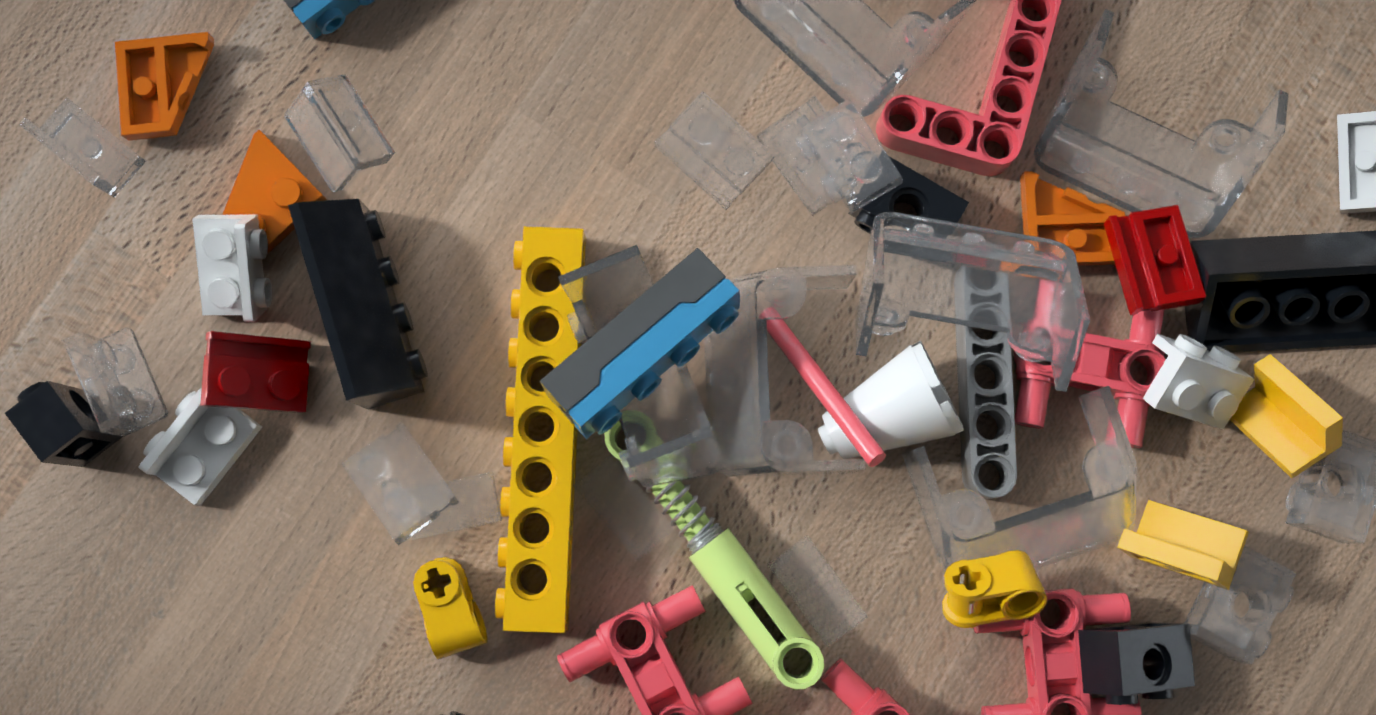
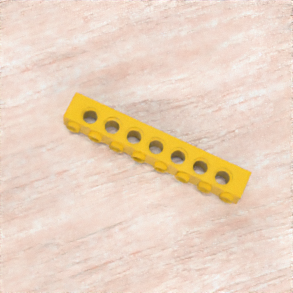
M524 226L523 241H515L513 265L514 270H521L520 289H513L511 294V318L519 319L518 338H510L508 364L510 368H516L515 387H508L506 392V417H514L513 437H505L503 445L504 467H511L510 487H502L500 500L501 517H509L508 537H500L498 544V567L506 568L505 588H497L495 598L496 619H503V631L565 633L569 630L578 430L551 401L545 391H536L532 388L531 376L537 368L542 366L556 368L582 346L587 238L584 229ZM545 270H555L561 274L559 286L550 292H542L536 288V279ZM543 318H553L559 323L557 335L545 342L536 340L533 336L535 324ZM539 415H548L554 422L552 435L545 441H533L528 433L531 420ZM537 464H545L552 474L550 485L542 492H533L526 484L528 470ZM539 513L547 519L549 533L543 541L533 543L524 535L523 526L529 516ZM530 564L540 566L546 573L547 583L540 593H530L522 586V571Z

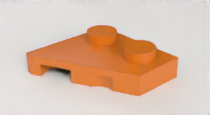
M209 32L115 42L121 136L128 141L177 136L214 47V38Z
M258 130L252 137L222 215L258 214L259 229H264L267 235L268 254L295 229L288 205L298 202L325 201L327 199L262 131Z
M1024 171L1020 175L1026 268L1114 265V258L1103 223L1109 216L1117 215V217L1125 216V212L1105 203H1094L1085 194L1069 187L1064 190L1039 179L1040 175L1033 171Z

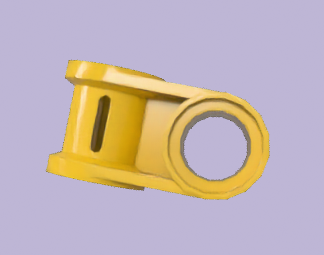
M1013 550L989 557L959 560L952 563L944 574V585L948 593L942 601V611L946 620L957 627L974 628L979 625L1005 620L1026 619L1038 614L1047 603L1046 593L1030 556L1023 551ZM964 574V583L960 584V576ZM974 604L973 612L969 614V606Z
M448 557L436 558L423 564L415 573L413 585L423 614L427 638L435 657L442 659L487 643L488 637L480 609L473 598L462 565L455 559ZM435 568H437L440 575L449 574L451 578V583L444 587L445 594L440 587L432 588L430 585V579L436 576Z

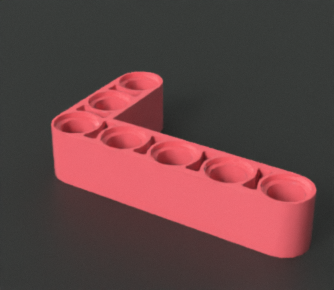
M1010 0L979 114L915 96L901 94L891 98L886 103L876 123V133L879 141L891 150L983 176L993 177L1004 172L1017 158L1022 148L1062 0ZM1027 7L1036 10L1040 14L1041 21L1037 22L1027 19L1023 14L1022 8ZM1015 51L1024 54L1028 59L1029 66L1021 67L1014 64L1009 53ZM1007 96L1011 98L1016 104L1017 112L1011 113L1002 110L997 103V97ZM895 114L907 117L911 122L912 129L906 132L894 129L890 124L889 117ZM942 127L953 130L957 134L958 144L947 145L941 142L936 130ZM995 141L999 143L1004 149L1005 157L998 159L989 156L985 151L984 142Z

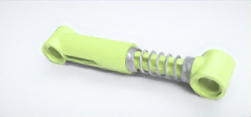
M622 412L620 420L604 433L608 451L620 461L627 472L630 471L633 472V475H636L635 478L638 479V482H645L648 486L646 492H652L656 497L654 503H660L663 506L662 514H668L671 517L670 525H677L680 529L679 537L685 536L689 541L687 548H690L689 551H692L689 560L778 680L792 689H806L814 685L820 679L824 669V657L820 648L814 643L729 528L722 530L719 523L713 524L715 518H708L705 514L706 507H700L696 502L698 496H692L688 491L690 485H684L681 482L682 474H675L672 470L674 463H667L670 457H667L665 451H662L661 447L663 444L656 436L650 421L642 414L636 412ZM627 425L638 426L644 432L645 439L643 445L634 452L623 451L617 445L618 432ZM753 598L757 599L784 637L779 639L778 642L774 640L748 605V602ZM793 648H803L810 655L809 667L801 674L793 675L787 673L783 667L785 654Z

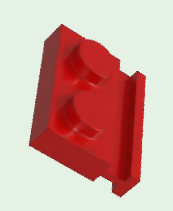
M1178 205L1131 212L1128 216L1117 217V215H1112L1103 223L1130 315L1147 310L1153 312L1199 304L1206 298Z
M216 331L206 333L207 348L203 363L200 406L290 413L306 412L309 377L307 358L308 349L311 348V341Z

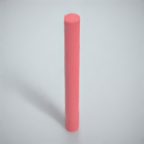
M768 308L763 311L759 316L761 324L868 466L874 467L880 464L886 457L883 449L775 308Z

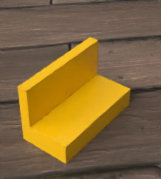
M1271 354L1254 364L1255 388L1245 394L1238 405L1237 411L1229 420L1287 475L1294 478L1342 446L1343 417Z
M1148 500L1137 532L1124 528L1117 548L1132 558L1229 590L1249 532L1232 525Z

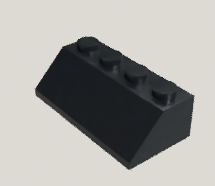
M359 198L298 202L288 205L346 401L369 410L425 392L421 379L428 377L426 365L420 350H412L407 332L414 330L413 323L405 302L398 304L393 286L399 284V277L391 256L384 257L379 240L386 236L378 212L376 210L370 211Z
M1376 230L1190 241L1206 298L1199 304L1185 306L1187 335L1207 347V351H1211L1214 345L1234 353L1376 344Z

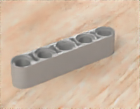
M980 253L968 259L959 268L954 278L959 418L964 431L960 432L962 480L966 490L976 498L992 499L1003 497L1011 492L1017 479L1008 274L1005 264L993 254ZM978 268L987 272L991 280L989 290H980L973 286L969 277L971 269ZM981 316L989 320L993 328L991 339L985 340L975 335L971 326L974 317ZM979 364L988 366L994 372L995 384L990 390L978 386L974 379V369ZM981 413L989 414L997 423V434L992 440L983 438L977 431L976 421ZM985 462L991 463L999 471V483L993 490L986 489L979 482V469Z

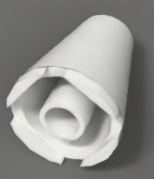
M921 341L909 345L843 398L883 451L950 437L964 431L953 403ZM826 411L822 415L825 425L818 427V432L829 454L838 452L844 460L861 456L829 412Z

